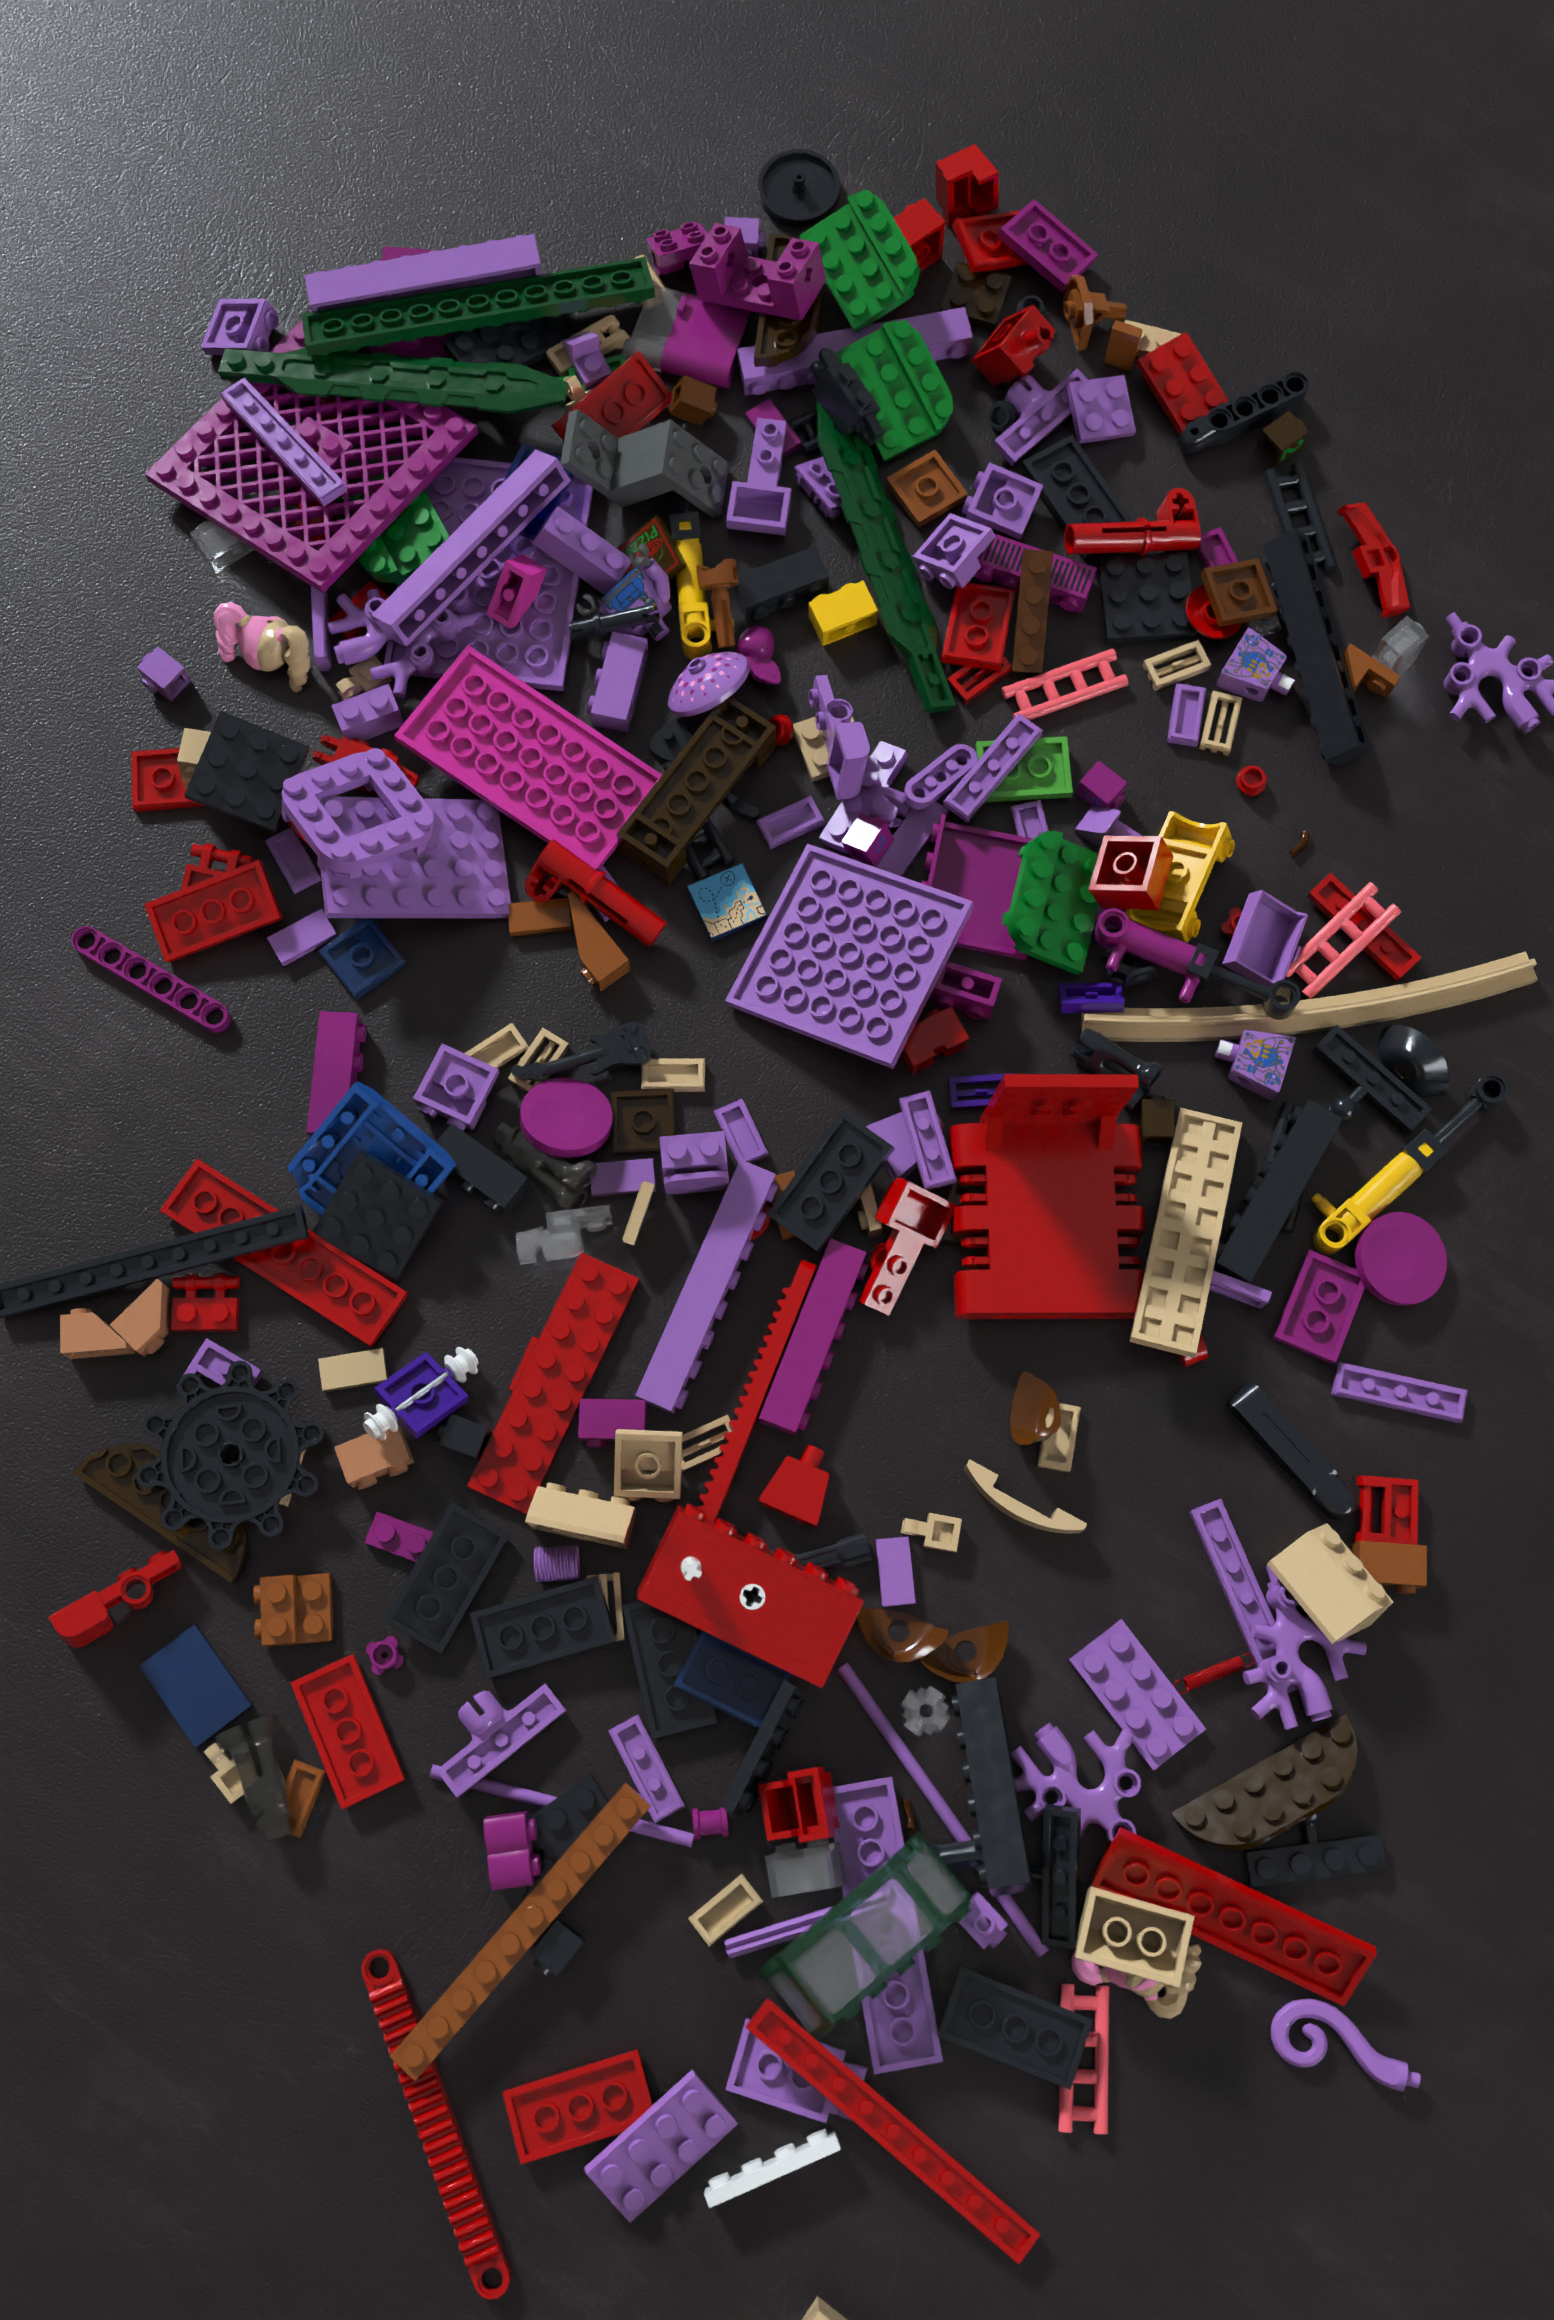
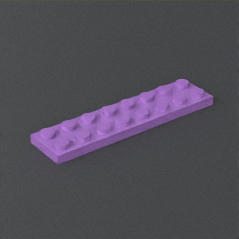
M892 1777L833 1787L840 1828L834 1829L835 1837L833 1839L844 1903L880 1891H885L890 1901V1908L888 1910L848 1922L874 2074L943 2062L912 1885L908 1873Z

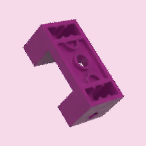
M717 223L713 225L689 263L700 301L802 321L826 282L818 242L792 238L777 262L747 256L741 228Z

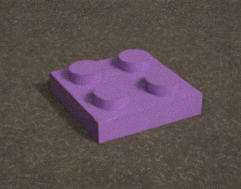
M1125 375L1070 382L1066 386L1076 438L1079 444L1129 437L1136 433Z

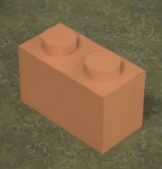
M399 1424L397 1432H392L389 1429L385 1431L386 1439L384 1441L378 1438L373 1439L368 1434H365L334 1447L347 1484L352 1487L358 1486V1489H364L376 1484V1478L389 1473V1476L393 1477L408 1470L407 1465L414 1463V1460Z

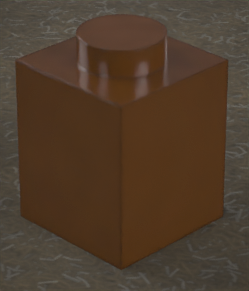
M684 375L673 388L669 414L701 426L709 417L712 418L716 412L718 402L715 400L717 387Z

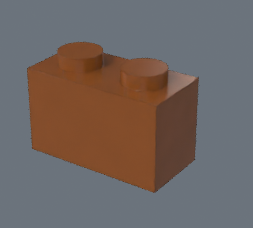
M1358 1541L1352 1544L1354 1556L1360 1559L1365 1569L1382 1587H1395V1593L1416 1594V1589L1427 1586L1426 1545Z

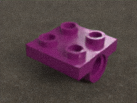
M688 222L681 225V229L674 231L660 230L655 232L653 237L646 238L648 250L652 255L658 276L683 270V261H686L687 266L690 268V261L708 235L701 223Z

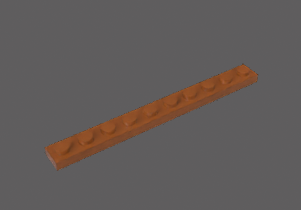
M627 1782L390 2055V2058L414 2081L418 2079L651 1807V1804Z

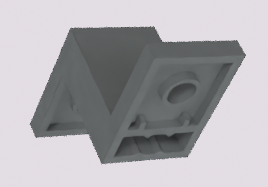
M576 409L569 412L560 464L620 507H625L674 490L710 517L715 518L722 515L729 462L671 419L617 438L580 410Z

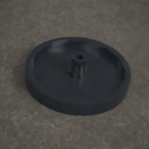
M792 149L781 152L772 157L760 172L758 179L760 204L772 219L783 225L791 227L815 225L827 218L834 211L839 201L840 178L838 172L826 157L817 152L806 149Z

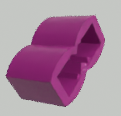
M528 1811L487 1816L483 1820L491 1890L533 1885L536 1882V1876L541 1875L540 1855L534 1854L532 1840H537L535 1818L530 1819Z

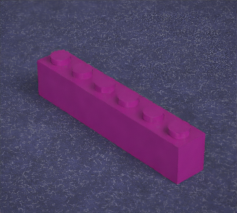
M830 1238L760 1414L759 1423L795 1437L798 1429L805 1431L811 1416V1412L806 1411L810 1399L816 1401L823 1385V1382L818 1381L822 1369L829 1370L835 1352L830 1351L834 1339L840 1341L846 1326V1322L841 1321L846 1309L852 1311L858 1295L853 1289L857 1280L863 1282L869 1268V1263L864 1262L866 1258L865 1251Z

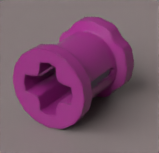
M721 1807L720 1810L700 1812L698 1808L692 1809L695 1840H700L701 1836L716 1834L729 1837L726 1809Z

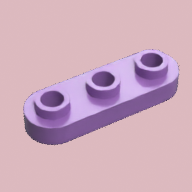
M965 744L954 745L906 783L904 789L907 797L906 804L911 808L921 810L928 808L955 787L978 760L975 750ZM937 778L942 779L943 782H939V781H937L936 779H937Z

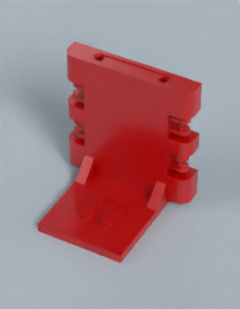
M1004 1074L979 1123L957 1124L950 1128L948 1132L949 1156L954 1173H981L959 1176V1184L964 1186H982V1194L966 1193L959 1196L960 1203L967 1206L953 1209V1216L951 1218L952 1236H984L961 1239V1246L967 1249L984 1248L985 1257L968 1256L962 1259L963 1267L985 1268V1270H963L956 1272L953 1276L955 1319L1135 1318L1145 1270L1119 1269L1141 1266V1258L1136 1256H1119L1118 1248L1132 1249L1140 1246V1239L1137 1237L1118 1236H1143L1146 1233L1145 1208L1132 1205L1138 1203L1135 1194H1115V1186L1137 1184L1136 1176L1130 1174H1139L1142 1170L1140 1126L1135 1124H1116L1118 1114L1139 1088L1138 1075Z

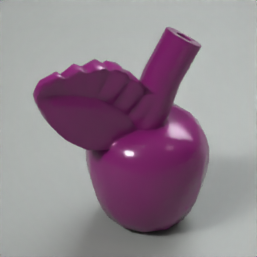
M754 625L749 627L740 636L735 647L736 653L744 655L748 660L750 675L753 676V679L758 680L759 683L771 685L781 683L779 668L771 660L775 649L772 633L763 626Z

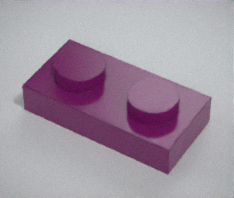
M376 1512L364 1543L416 1562L433 1532Z

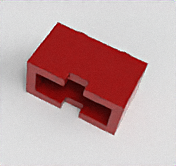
M952 1006L945 1010L942 1008L934 1009L925 1016L926 1019L915 1024L901 1052V1056L912 1075L933 1065L934 1061L932 1058L940 1054L947 1058L967 1048L969 1037Z

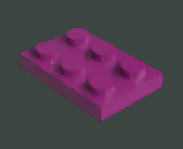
M1035 199L1007 222L997 235L1000 240L1061 292L1066 289L1069 275H1081L1096 261L1099 255Z
M1308 1250L1273 1339L1332 1365L1335 1364L1365 1289L1357 1269Z

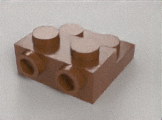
M330 1573L260 1577V1585L254 1586L253 1596L255 1605H260L261 1619L255 1620L254 1632L255 1638L257 1640L261 1639L262 1646L270 1647L334 1641L332 1575Z

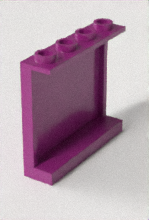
M942 814L940 824L934 823L930 842H935L936 844L934 853H927L924 870L930 871L928 882L922 881L921 883L973 901L974 909L955 947L1026 960L1027 955L1013 947L1015 943L1008 933L1007 926L1002 925L1003 913L1009 911L1022 861V858L1018 857V853L1023 844L1026 845L1032 838L945 822L946 815Z

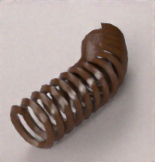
M1308 829L1301 832L1300 841L1289 850L1292 856H1297L1308 845L1307 843L1310 840V831Z
M910 1799L901 1800L905 1818H907V1833L913 1834L916 1832V1819L913 1816L914 1814H912L914 1813L913 1809H911L912 1804L908 1802Z

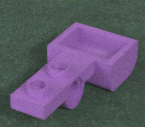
M757 418L747 483L732 481L726 518L727 529L786 535L791 505V488L778 487V481L781 475L787 421Z
M815 676L813 689H809L808 693L810 707L815 708L816 727L818 731H822L829 754L826 765L837 800L854 798L860 792L870 751L867 735L862 723L851 722L853 708L850 703L842 699H834L828 676Z

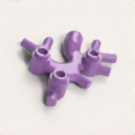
M371 589L367 592L369 601L365 605V610H360L346 594H342L337 598L336 602L345 611L346 617L328 623L331 635L359 627H365L368 631L362 637L340 641L339 645L334 646L339 664L345 663L347 666L367 660L374 656L390 640L371 616L385 602L384 599L380 598L377 589ZM445 608L406 647V653L400 660L370 668L373 680L388 676L394 677L393 696L404 698L407 682L413 673L416 672L418 675L427 676L436 669V659L428 643L436 637L444 642L451 641L458 633L462 632L461 628L476 625L473 613L458 616L457 613L453 614L452 611Z
M1455 612L1445 618V621L1452 629L1450 634L1454 638L1451 643L1453 653L1458 657L1469 658L1468 664L1464 662L1454 664L1444 680L1446 691L1451 695H1459L1458 702L1449 713V717L1452 720L1459 721L1468 708L1475 709L1485 723L1495 718L1496 715L1478 690L1480 680L1487 676L1496 677L1501 681L1503 685L1502 701L1504 709L1518 730L1527 733L1540 723L1538 720L1539 714L1524 697V691L1526 690L1534 692L1551 717H1554V698L1552 696L1554 693V680H1546L1541 676V672L1544 669L1553 665L1550 655L1546 654L1538 660L1530 657L1524 658L1517 666L1512 665L1508 660V653L1516 643L1513 637L1507 635L1497 648H1488L1481 642L1482 633L1478 627L1468 624L1467 621L1462 622Z
M1267 1565L1266 1569L1270 1582L1267 1583L1269 1590L1266 1594V1600L1270 1608L1276 1611V1623L1273 1626L1254 1624L1251 1629L1252 1638L1271 1642L1276 1648V1656L1262 1660L1256 1669L1243 1672V1679L1247 1685L1262 1682L1268 1687V1692L1264 1698L1250 1709L1251 1714L1257 1720H1260L1270 1710L1276 1708L1280 1713L1286 1730L1298 1726L1287 1693V1688L1290 1684L1298 1687L1306 1716H1310L1312 1722L1332 1717L1330 1710L1333 1707L1323 1681L1299 1657L1298 1650L1301 1643L1306 1640H1313L1323 1646L1335 1681L1348 1678L1343 1655L1345 1653L1365 1655L1367 1645L1366 1642L1346 1638L1332 1645L1309 1615L1304 1617L1297 1611L1296 1606L1299 1603Z
M1050 1722L1037 1731L1034 1736L1037 1739L1035 1743L1054 1767L1052 1775L1044 1776L1021 1746L1011 1752V1756L1022 1770V1774L1015 1778L1017 1792L1031 1790L1036 1795L1035 1802L1023 1811L1031 1822L1044 1813V1807L1048 1804L1045 1801V1794L1048 1791H1052L1056 1796L1052 1805L1064 1806L1067 1804L1074 1808H1081V1836L1086 1827L1091 1823L1098 1824L1105 1830L1106 1838L1110 1843H1112L1115 1837L1114 1831L1118 1826H1122L1124 1829L1136 1834V1828L1133 1823L1123 1819L1117 1808L1120 1799L1136 1795L1141 1788L1139 1775L1135 1771L1127 1769L1125 1765L1126 1752L1135 1737L1131 1732L1122 1729L1113 1746H1106L1094 1730L1083 1738L1102 1762L1105 1769L1104 1780L1095 1789H1086L1079 1784L1074 1751L1057 1726L1053 1727ZM1123 1776L1129 1780V1787L1125 1790L1119 1785V1781Z

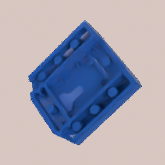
M357 1081L290 1162L287 1169L289 1173H293L296 1179L301 1199L322 1216L360 1150L367 1152L431 1193L437 1190L456 1167V1164L446 1150L372 1088Z

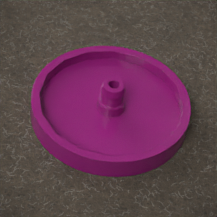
M555 1078L541 1082L525 1095L521 1104L520 1126L524 1136L534 1147L549 1155L574 1158L590 1154L606 1142L611 1132L613 1112L608 1099L599 1089L578 1079Z
M1392 1212L1378 1217L1363 1229L1356 1243L1355 1263L1360 1279L1376 1298L1385 1303L1395 1306H1410L1420 1303L1434 1295L1444 1281L1447 1270V1256L1444 1244L1436 1230L1424 1219L1414 1214Z

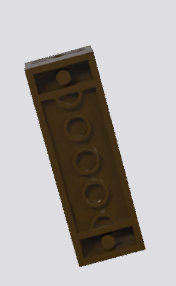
M731 696L717 705L617 832L619 852L667 885H670L687 863V846L750 765L759 770L776 748V726Z

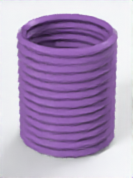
M577 1545L535 1547V1581L537 1583L564 1582V1580L566 1582L568 1580L578 1581L580 1579L579 1547Z

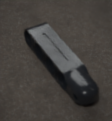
M1292 371L1213 408L1207 415L1190 422L1178 438L1177 445L1185 454L1197 453L1209 446H1221L1280 418L1288 411L1292 412L1302 405L1309 387L1308 377L1299 371Z
M1249 1382L1226 1402L1228 1410L1326 1516L1331 1519L1340 1520L1353 1514L1357 1505L1354 1493L1339 1478L1333 1466L1259 1386Z

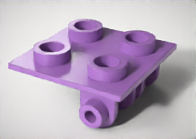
M820 457L796 465L795 469L798 472L796 474L798 478L797 483L803 487L810 498H814L813 502L816 505L820 504L819 508L826 517L831 519L837 518L841 513L839 507H841L842 501L833 476L826 467L824 458Z

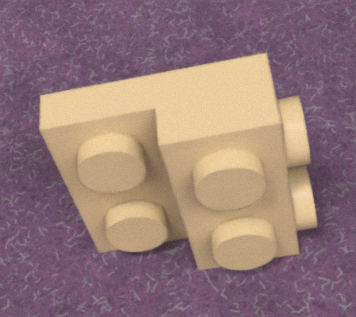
M616 1429L614 1496L630 1501L639 1500L641 1497L654 1498L659 1502H671L674 1499H680L682 1490L683 1432Z

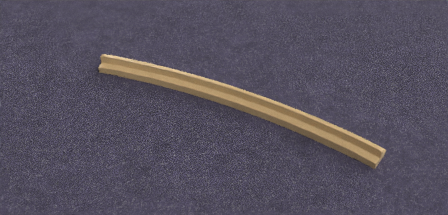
M1525 951L1478 966L1404 984L1343 995L1300 1000L1292 1014L1282 1020L1269 1017L1264 1011L1263 1004L1205 1008H1124L1123 1012L1082 1013L1081 1033L1085 1028H1089L1096 1032H1101L1102 1035L1112 1041L1192 1042L1219 1041L1220 1039L1237 1040L1241 1037L1244 1030L1279 1035H1295L1332 1030L1336 1025L1340 1028H1348L1436 1011L1535 983L1538 978L1533 968L1537 963L1535 958L1529 960ZM1279 1002L1283 1005L1288 1004V1002Z

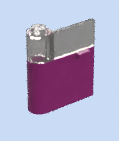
M654 285L656 298L645 301L631 339L627 338L623 348L624 356L628 360L637 351H640L656 371L680 377L686 375L704 383L729 388L734 375L737 349L743 338L751 311L700 301L696 295Z

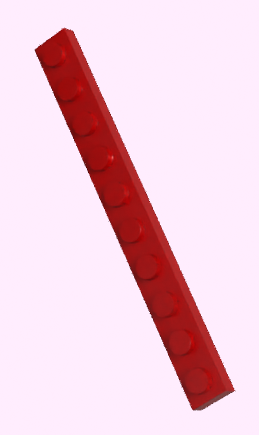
M767 1998L745 2027L1008 2256L1020 2264L1041 2234Z

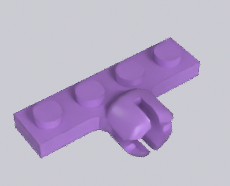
M1078 368L1051 391L1044 390L1031 375L1021 377L1020 383L1017 381L1010 387L1005 396V401L1010 402L1015 407L1019 419L995 439L992 445L1011 466L1071 415L1066 386L1070 382L1088 380Z
M883 741L879 742L867 761L859 794L854 798L842 800L821 833L819 839L823 845L848 854L842 844V840L860 813L871 817L874 815L879 816L888 823L890 828L898 827L902 824L903 820L896 818V815L901 817L907 816L909 806L905 802L907 797L905 793L890 788L908 759L906 750Z
M546 1684L542 1685L514 1709L509 1711L503 1709L493 1694L486 1690L473 1696L484 1714L479 1716L468 1701L460 1708L458 1717L471 1734L472 1741L436 1770L457 1799L566 1712L565 1708Z

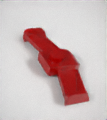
M1366 502L1343 505L1337 510V513L1345 518L1362 545L1355 549L1352 554L1363 579L1376 577L1383 608L1382 618L1397 616L1407 611L1411 606L1400 562L1401 557L1396 546L1393 545Z

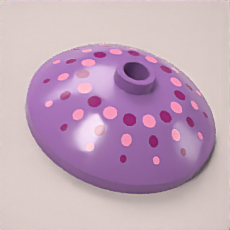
M735 652L713 653L692 660L671 688L668 706L672 713L679 717L694 716L708 711L725 701L746 680L750 671L748 660L744 655Z

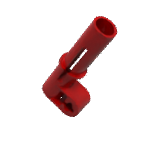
M1182 488L1172 489L1167 494L1157 510V521H1147L1146 518H1138L1136 522L1068 524L1064 534V544L1068 554L1136 552L1137 555L1144 556L1147 552L1196 550L1201 540V528L1195 500L1189 491Z
M555 839L551 840L538 857L525 880L524 887L527 895L536 902L544 903L565 885L580 896V901L583 904L586 902L590 903L642 943L650 947L661 934L667 922L606 878L607 873L605 871L595 870ZM549 873L552 877L547 881L546 878Z

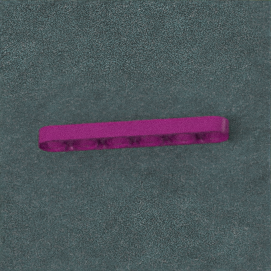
M82 926L73 933L71 943L81 956L210 1032L220 1033L229 1027L231 1016L222 1003L92 927ZM85 935L95 936L94 945L88 949L80 948L81 938ZM119 950L121 957L116 963L108 964L105 962V956L109 951ZM134 966H146V973L142 978H131L130 972ZM162 980L172 982L171 990L166 994L156 992V986ZM188 995H195L198 998L196 1006L192 1009H184L181 1006L183 998ZM214 1010H220L223 1012L222 1021L216 1025L209 1024L207 1022L209 1013Z

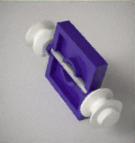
M457 1347L456 1357L453 1358L450 1355L444 1357L445 1369H443L427 1352H424L374 1388L375 1395L384 1405H376L377 1413L375 1415L368 1412L364 1414L365 1422L363 1427L367 1434L373 1439L378 1438L384 1441L386 1439L385 1431L388 1429L392 1432L398 1431L399 1420L417 1439L468 1402V1395L454 1380L464 1383L466 1382L465 1374L467 1372L473 1375L477 1374L479 1362L475 1354L468 1348Z

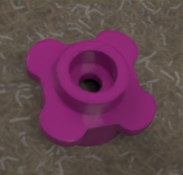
M388 1636L385 1641L371 1642L367 1645L366 1653L370 1655L373 1673L381 1675L386 1669L392 1667L400 1668L403 1665L404 1658L399 1655L397 1649L398 1639L396 1637ZM383 1652L388 1653V1657L385 1659L382 1657Z

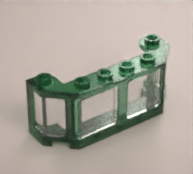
M918 1831L906 1841L902 1848L892 1854L885 1863L790 1944L783 1947L780 1952L775 1953L758 1969V1972L766 1982L770 1981L806 2027L810 2035L815 2037L821 2034L824 2037L839 2024V2019L843 2018L847 2022L862 2008L859 2002L866 1996L870 1995L874 1999L889 1985L885 1980L893 1973L897 1972L901 1976L915 1964V1960L912 1957L923 1949L928 1953L942 1941L939 1934L953 1921L957 1924L970 1913L969 1905L972 1902L973 1896L922 1833Z

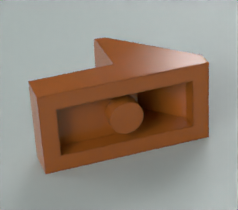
M1351 643L1343 654L1354 692L1363 682L1373 693L1381 694L1388 698L1401 677L1399 674Z

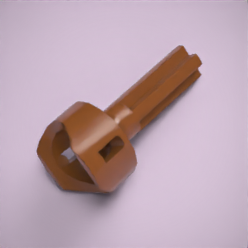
M724 559L712 569L696 565L699 589L711 591L718 648L734 647L736 645L730 598L727 589L739 584L736 560Z

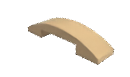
M970 1459L964 1468L977 1490L992 1505L1023 1524L1044 1531L1066 1534L1081 1533L1087 1523L1059 1508L1053 1512L1051 1518H1048L997 1490L993 1485L999 1475Z

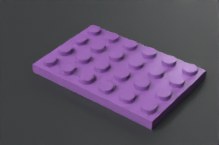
M328 796L319 800L346 838L396 819L382 799L378 797ZM424 799L433 812L434 822L431 839L426 844V850L416 855L412 849L363 867L362 876L351 879L349 878V873H339L330 869L324 872L320 869L326 918H508V914H510L509 903L511 901L499 810L484 800Z

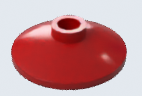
M1204 585L1194 589L1187 598L1185 607L1187 618L1194 629L1200 634L1212 639H1226L1234 635L1240 628L1242 623L1219 627Z

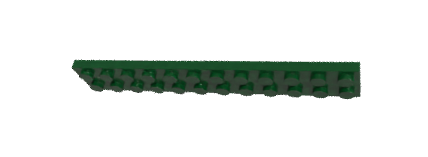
M641 257L301 315L308 356H325L331 352L355 351L361 347L384 346L391 342L413 341L420 337H439L450 332H469L480 327H499L504 323L528 322L534 318L557 317L564 313L587 312L590 309L600 307L612 308L619 304L630 302L642 303L656 297L646 258Z

